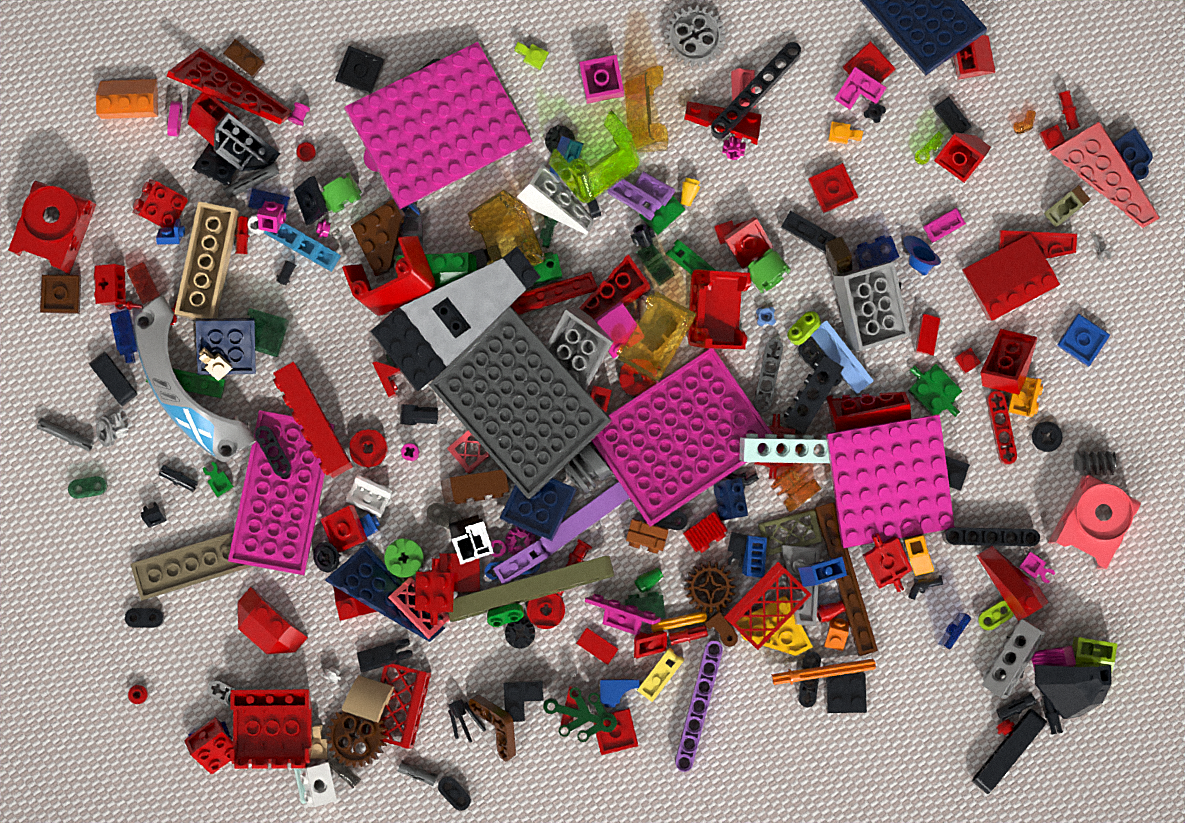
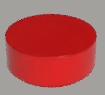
M303 142L298 145L296 153L301 161L310 162L316 156V149L311 143Z

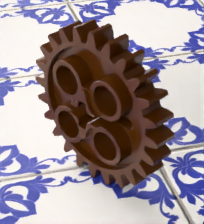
M343 710L342 713L336 712L338 718H331L334 724L333 726H328V728L332 731L326 734V736L331 737V740L327 741V744H332L329 751L336 752L333 757H340L339 763L346 761L345 765L347 767L352 765L353 768H358L359 765L366 767V763L373 764L372 758L378 760L377 753H384L381 746H387L383 739H387L389 736L384 735L383 732L387 731L388 728H382L386 721L379 720L378 723ZM350 719L354 720L353 728L349 727ZM367 725H370L372 728L370 734L366 732ZM344 738L348 739L347 747L343 745ZM363 743L366 746V750L364 753H362L360 750L361 744Z

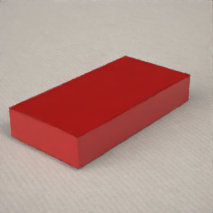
M589 628L585 629L576 642L577 645L607 665L619 650Z

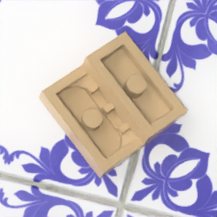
M358 675L341 710L379 723L384 706H388L394 687Z

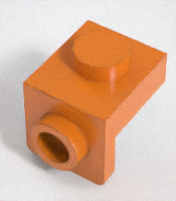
M833 618L829 621V629L824 647L840 651L844 650L849 633V623L840 618Z

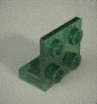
M249 308L247 315L250 318H255V350L278 357L289 321L279 316Z

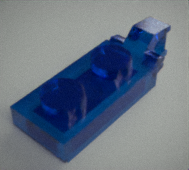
M130 310L111 313L110 319L117 351H119L121 356L124 355L126 363H136L134 353L138 351Z

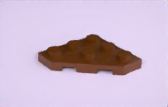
M394 199L351 225L353 233L375 276H380L394 267L395 250L398 249L401 223H404L405 218L403 210H399Z

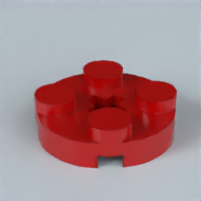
M634 358L622 366L619 372V382L625 393L637 397L656 385L657 373L649 361ZM641 373L643 381L634 382L633 374Z
M361 430L351 438L349 452L356 464L367 468L375 467L381 464L387 456V441L376 430ZM365 444H367V445L372 444V445H373V447H372L373 452H372V453H370V452L365 453V452H364V450H365L364 445H365Z
M556 593L530 600L527 604L529 620L540 629H552L559 625L564 618L565 604ZM545 604H548L552 611L548 612V615L545 616L544 612L540 611V609Z

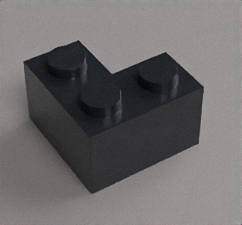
M543 680L503 683L505 711L511 715L513 722L526 720L525 702L544 700Z

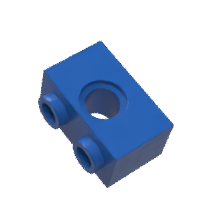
M842 557L829 558L798 568L803 587L819 585L847 576Z

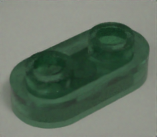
M99 476L77 479L69 484L68 493L75 499L100 496L107 491L108 484L104 478ZM97 483L101 484V488L99 490L95 488V485ZM78 486L82 487V491L80 493L76 491Z

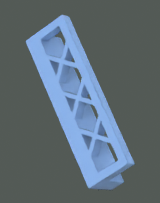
M827 320L811 335V338L826 357L844 366L841 375L855 394H858L874 381Z

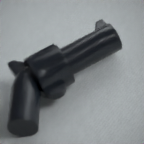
M732 472L726 476L730 480L741 478L743 489L759 480L756 473L746 478L745 473H738L737 475Z
M942 575L930 580L926 578L919 580L913 578L914 584L908 598L915 600L918 591L925 593V590H928L929 587L943 585Z

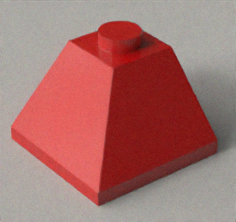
M955 132L934 161L965 183L985 158L991 146L977 136Z
M333 586L340 621L377 612Z

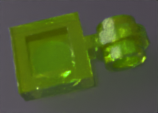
M940 131L922 149L915 153L914 159L917 164H927L930 160L929 152L932 149L936 151L943 144L941 139L944 135ZM919 155H924L925 160L920 159Z

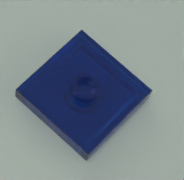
M959 613L954 621L947 626L946 633L938 645L950 650L970 622L971 617L966 613Z

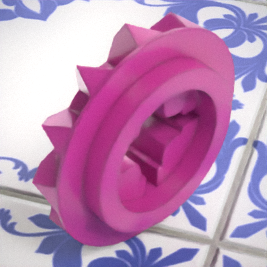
M519 527L511 529L505 539L506 548L512 555L525 549L521 545L513 547L517 542L515 535L520 538L527 536L524 541L526 547L536 542L533 533Z

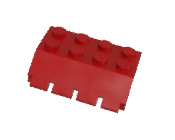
M309 689L231 690L230 710H233V748L230 749V761L234 764V769H249V764H252V769H268L269 763H271L272 769H288V763H291V769L305 768L306 763H310L312 752V703Z

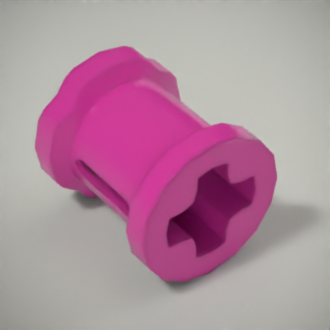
M295 102V108L291 117H288V121L304 126L303 121L307 112H310V108Z
M408 443L402 447L401 455L405 460L415 461L418 459L420 451L417 446ZM408 448L415 449L413 457L406 456Z

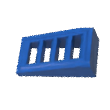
M748 535L742 567V574L745 576L759 578L764 576L767 547L766 537ZM753 543H761L760 547L752 546ZM752 551H759V554H752ZM758 559V562H751V560Z

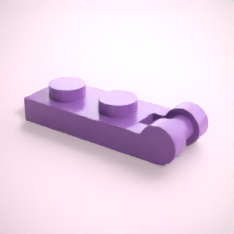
M619 176L607 190L608 194L641 213L648 220H652L654 212L662 206L659 200ZM646 202L650 204L648 209L644 207Z
M540 540L493 568L503 585L549 557L548 553L543 551ZM533 550L536 552L538 556L535 559H532L531 555L529 554Z

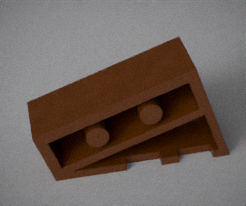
M503 470L450 477L440 481L444 504L455 502V505L467 503L469 499H474V502L485 500L486 496H492V499L504 497L503 494L509 492L507 476Z

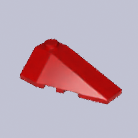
M993 546L976 555L1018 621L1028 617L1049 603L1039 586Z

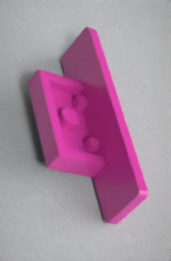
M592 594V596L585 598L586 603L605 609L602 624L634 635L640 634L642 621L653 625L661 620V617L655 616L654 612H643L638 610L636 606H625L618 600L604 599V596L600 594Z

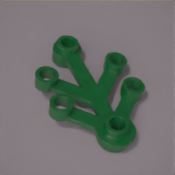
M572 687L569 694L575 700L580 710L560 705L555 698H547L543 703L544 711L548 714L558 712L577 718L559 727L558 731L562 737H567L570 731L589 721L597 723L589 729L580 730L577 733L578 740L586 742L593 734L601 730L611 732L617 725L616 717L612 713L605 711L600 702L599 694L596 692L589 694L588 701L595 706L598 715L590 713L578 687ZM578 690V696H573L571 694L572 691ZM592 695H596L598 699L597 701L592 702L590 700V697ZM549 703H553L555 705V708L553 710H549L547 708V705ZM609 719L611 724L605 726L603 724L604 720ZM566 727L568 732L562 734L561 728ZM581 733H586L587 737L585 739H580L579 735Z

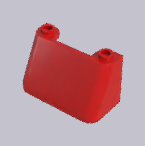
M714 270L693 271L691 275L687 334L690 346L746 350L748 338L745 332L739 329L741 293L742 291H747L751 286L750 273Z

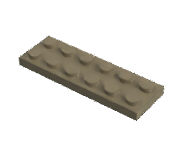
M234 532L130 564L141 601L253 566L228 562Z

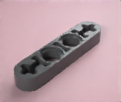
M778 339L770 340L765 347L754 398V408L758 412H766L772 403L783 353V344ZM774 343H777V347L780 350H776L774 357L778 356V360L773 357L767 358V354L770 356L772 354V349L769 348V345L772 346ZM768 361H772L776 365L775 370L772 372L767 371L765 368V364ZM763 380L771 382L772 387L770 390H764L761 387ZM759 391L764 394L770 393V397H765V403H768V405L764 406L763 409L757 404V401L762 399V395H758Z

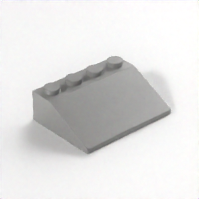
M894 262L852 270L833 276L849 350L862 351L910 336Z
M574 306L565 310L546 346L582 387L587 390L614 341L591 316Z

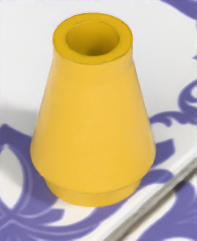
M687 177L684 182L682 181L680 204L691 207L701 187L699 186L700 181Z

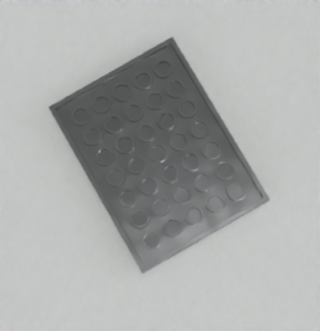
M509 306L429 384L528 499H531L613 421L512 306Z

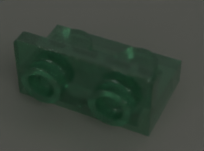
M659 591L647 593L648 597H640L639 594L628 595V599H624L625 606L633 605L638 607L640 611H651L655 613V616L666 618L663 595H659Z

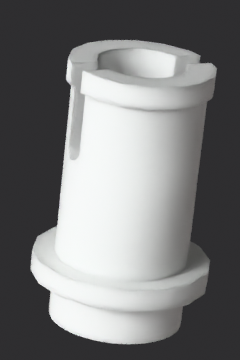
M114 413L110 415L109 418H112L113 424L116 425L117 438L127 436L129 429L125 427L121 414Z

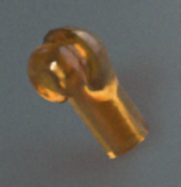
M1027 110L1025 120L1014 124L1013 129L1015 133L1023 134L1033 128L1036 116L1035 111Z

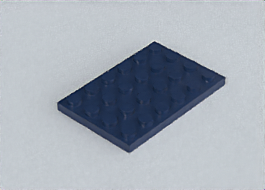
M859 0L925 76L987 32V27L962 0Z

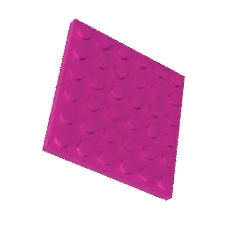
M939 414L826 433L841 546L843 548L874 543L871 536L879 533L882 541H886L894 536L903 538L955 527Z

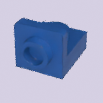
M176 219L174 229L170 227L159 229L156 236L157 245L180 244L182 237H185V227L181 225V219Z
M368 513L360 519L366 537L380 531L378 528L380 523L375 515L372 516Z

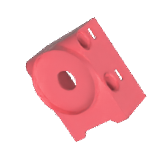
M1089 474L1082 476L1048 543H1058L1064 547L1072 545L1095 557L1098 564L1096 569H1107L1123 540L1124 534L1131 526L1133 517L1137 513L1141 502L1127 495L1122 489L1114 485L1106 484ZM1100 504H1106L1112 510V515L1107 521H1101L1095 515V510Z

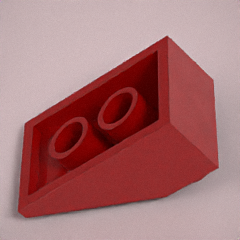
M1000 329L980 372L982 386L1019 395L1028 374L1037 337Z

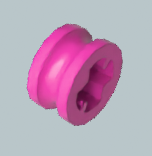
M500 540L492 541L493 548L495 543H499V546L502 545L503 549L500 550V554L494 552L491 555L494 557L503 556L506 552L505 543Z

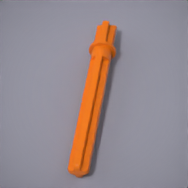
M874 659L802 670L791 671V669H788V672L771 674L773 685L789 682L792 685L793 682L874 670L876 669V663Z

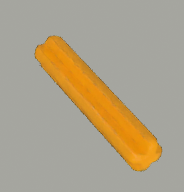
M701 611L663 619L656 624H650L652 632L705 622L707 621V614Z

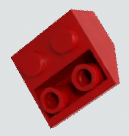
M988 35L980 36L953 56L958 80L995 73Z
M202 92L192 104L187 124L214 146L215 127L226 112L237 120L240 118L214 96Z

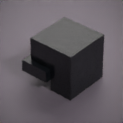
M475 515L449 523L452 542L460 564L494 553L483 518L479 519V516Z

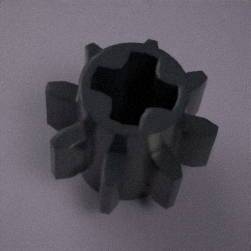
M645 224L637 225L633 229L634 234L630 235L636 247L640 245L641 248L649 247L653 243L652 238L656 237L651 226H646Z

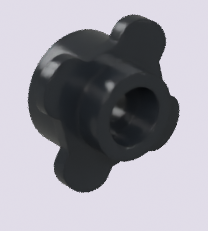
M871 101L869 108L864 111V117L872 119L874 123H879L882 114L886 112V108Z

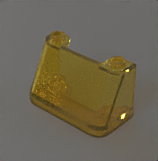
M663 66L649 67L630 77L625 82L628 143L630 149L637 153L667 151L668 148L667 128L661 123H652L650 96L654 95L656 87L662 86Z
M502 190L467 213L471 229L478 231L482 235L491 259L487 262V265L501 259L517 246L532 266L545 261V256L525 207L507 191Z
M656 291L654 295L650 294L645 302L648 305L646 311L625 345L621 344L616 354L619 355L617 358L619 361L658 384L692 325L696 313Z

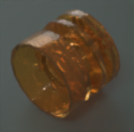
M803 463L788 468L770 486L772 490L781 486L782 489L776 493L777 496L784 493L788 495L782 503L789 512L798 508L822 489L815 478L807 482L804 480L809 474L808 470L802 474L798 472L805 466Z

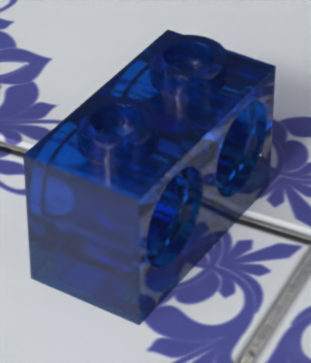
M885 235L875 238L874 243L868 244V242L857 245L858 249L853 253L859 268L897 260L900 256L892 236L886 238ZM881 245H886L889 248L888 254H883L880 251ZM863 252L871 254L872 258L870 261L863 259Z

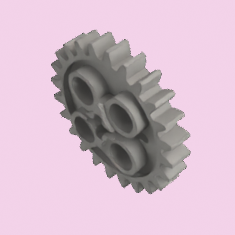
M696 5L695 10H692L691 6H689L687 12L681 8V15L675 12L674 16L676 19L669 18V22L672 25L666 24V29L669 31L664 32V36L669 38L665 39L664 43L670 44L667 47V51L673 50L671 57L677 55V62L684 60V66L690 62L691 68H693L695 63L701 67L702 61L708 65L709 58L714 61V54L720 55L721 51L718 48L724 47V44L721 42L726 39L725 36H722L725 33V29H720L723 22L717 23L719 16L712 17V10L706 13V7L699 11L698 5ZM699 20L704 23V26L698 28L694 23ZM683 28L687 31V34L681 36L677 33V30ZM694 33L695 36L698 35V39H695L694 37L691 38L692 34ZM709 37L712 43L707 45L703 43L702 39ZM685 40H687V41H686L685 43H683V44H680V43H679L680 41H685ZM692 45L695 47V51L687 52L685 47Z

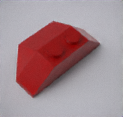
M252 587L238 600V629L264 653H293L308 639L302 631Z

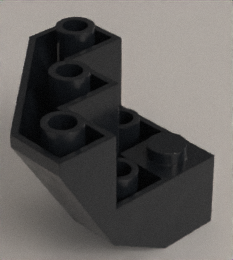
M1098 662L1067 666L1054 663L1035 664V685L1063 719L1080 717L1101 705L1112 684L1110 664Z

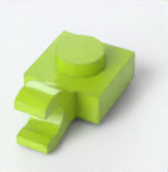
M517 42L514 48L516 53L525 56L524 63L538 70H541L549 52L534 44L529 49L522 43Z

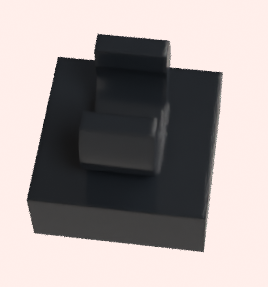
M156 502L153 503V508L148 509L144 506L143 512H141V517L149 528L167 521L164 512Z

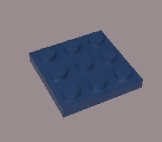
M196 318L198 375H211L205 369L206 364L199 359L201 356L199 352L204 347L213 356L219 353L232 365V369L227 374H256L255 318Z
M552 478L531 499H528L515 484L500 515V519L549 541H553L575 495L576 488Z

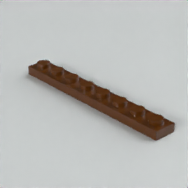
M832 502L815 507L829 558L842 557L847 576L836 579L841 600L845 606V613L858 656L876 652L878 648L848 548L841 546L835 504Z

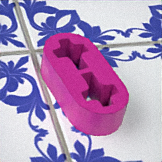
M171 101L167 126L168 136L179 137L183 113L182 101Z

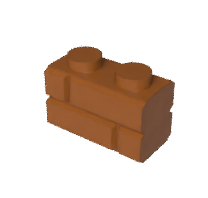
M632 519L626 541L629 542L628 546L640 549V545L648 547L647 551L658 554L659 551L663 552L669 529L657 525L649 527L646 522Z

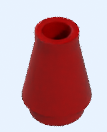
M838 601L819 605L817 608L819 622L827 623L840 613L845 612L843 602Z

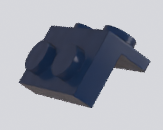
M741 478L725 480L714 484V495L718 506L717 512L721 521L748 516Z

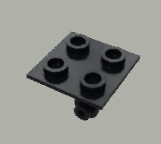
M210 143L192 167L197 173H202L209 179L213 178V181L217 180L223 183L224 186H230L232 183L231 177L237 170L234 165L216 153L214 146Z

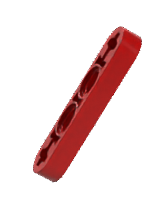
M994 391L987 396L989 416L998 458L1001 463L1009 465L1017 460V450L1005 396L1000 391ZM994 395L1000 397L1001 401L998 402V408L1003 407V410L993 412V409L997 408L996 403L991 401ZM997 413L1004 415V423L998 424L995 421ZM1001 432H1006L1009 435V440L1006 443L999 440ZM1011 444V447L1007 448L1008 453L1013 455L1010 461L1007 458H1003V455L1006 454V449L1001 450V446Z

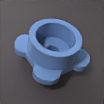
M773 307L758 308L756 310L758 315L757 324L759 326L765 324L773 326L776 323L774 319L775 309Z

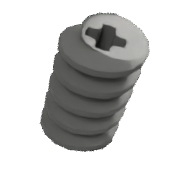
M1075 451L1073 460L1074 470H1079L1080 475H1083L1084 470L1089 475H1091L1092 470H1094L1095 475H1098L1099 470H1102L1103 475H1106L1107 470H1109L1110 474L1114 475L1116 454L1110 451H1106L1105 454L1102 451H1098L1097 454L1095 451H1091L1089 454L1087 451H1083L1082 454L1079 451Z

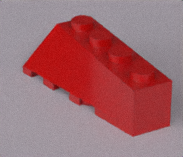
M906 392L880 393L879 396L862 394V397H850V395H842V398H833V395L826 397L834 432L911 419V406Z

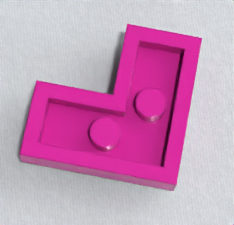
M854 67L834 100L849 110L852 109L861 94L877 104L888 87L859 68Z

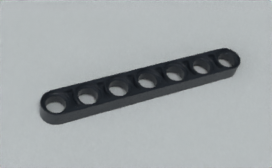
M790 42L786 44L713 121L711 133L715 138L722 139L726 137L798 61L801 56V47L798 43ZM793 48L796 49L798 53L796 55H790L787 51ZM778 61H783L786 66L778 68L775 64ZM771 74L774 78L771 81H767L763 76ZM753 87H759L762 91L758 94H755L751 91V89ZM744 99L748 100L750 104L743 107L739 102ZM731 112L736 113L737 118L733 120L728 119L727 114ZM721 125L725 130L719 133L714 128Z

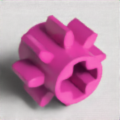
M731 136L728 140H724L722 153H726L727 158L731 160H737L740 156H744L746 143H742L741 139Z

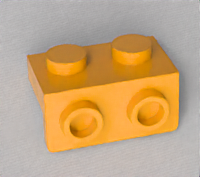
M1026 377L1020 394L1011 393L1008 413L1029 418L1037 414L1039 408L1037 398L1043 391L1042 379Z

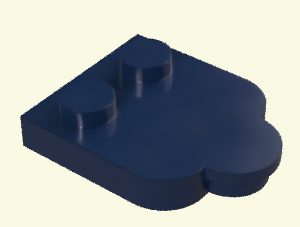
M1133 128L1113 143L1136 180H1142L1149 173L1148 165L1151 163L1153 155L1136 128Z

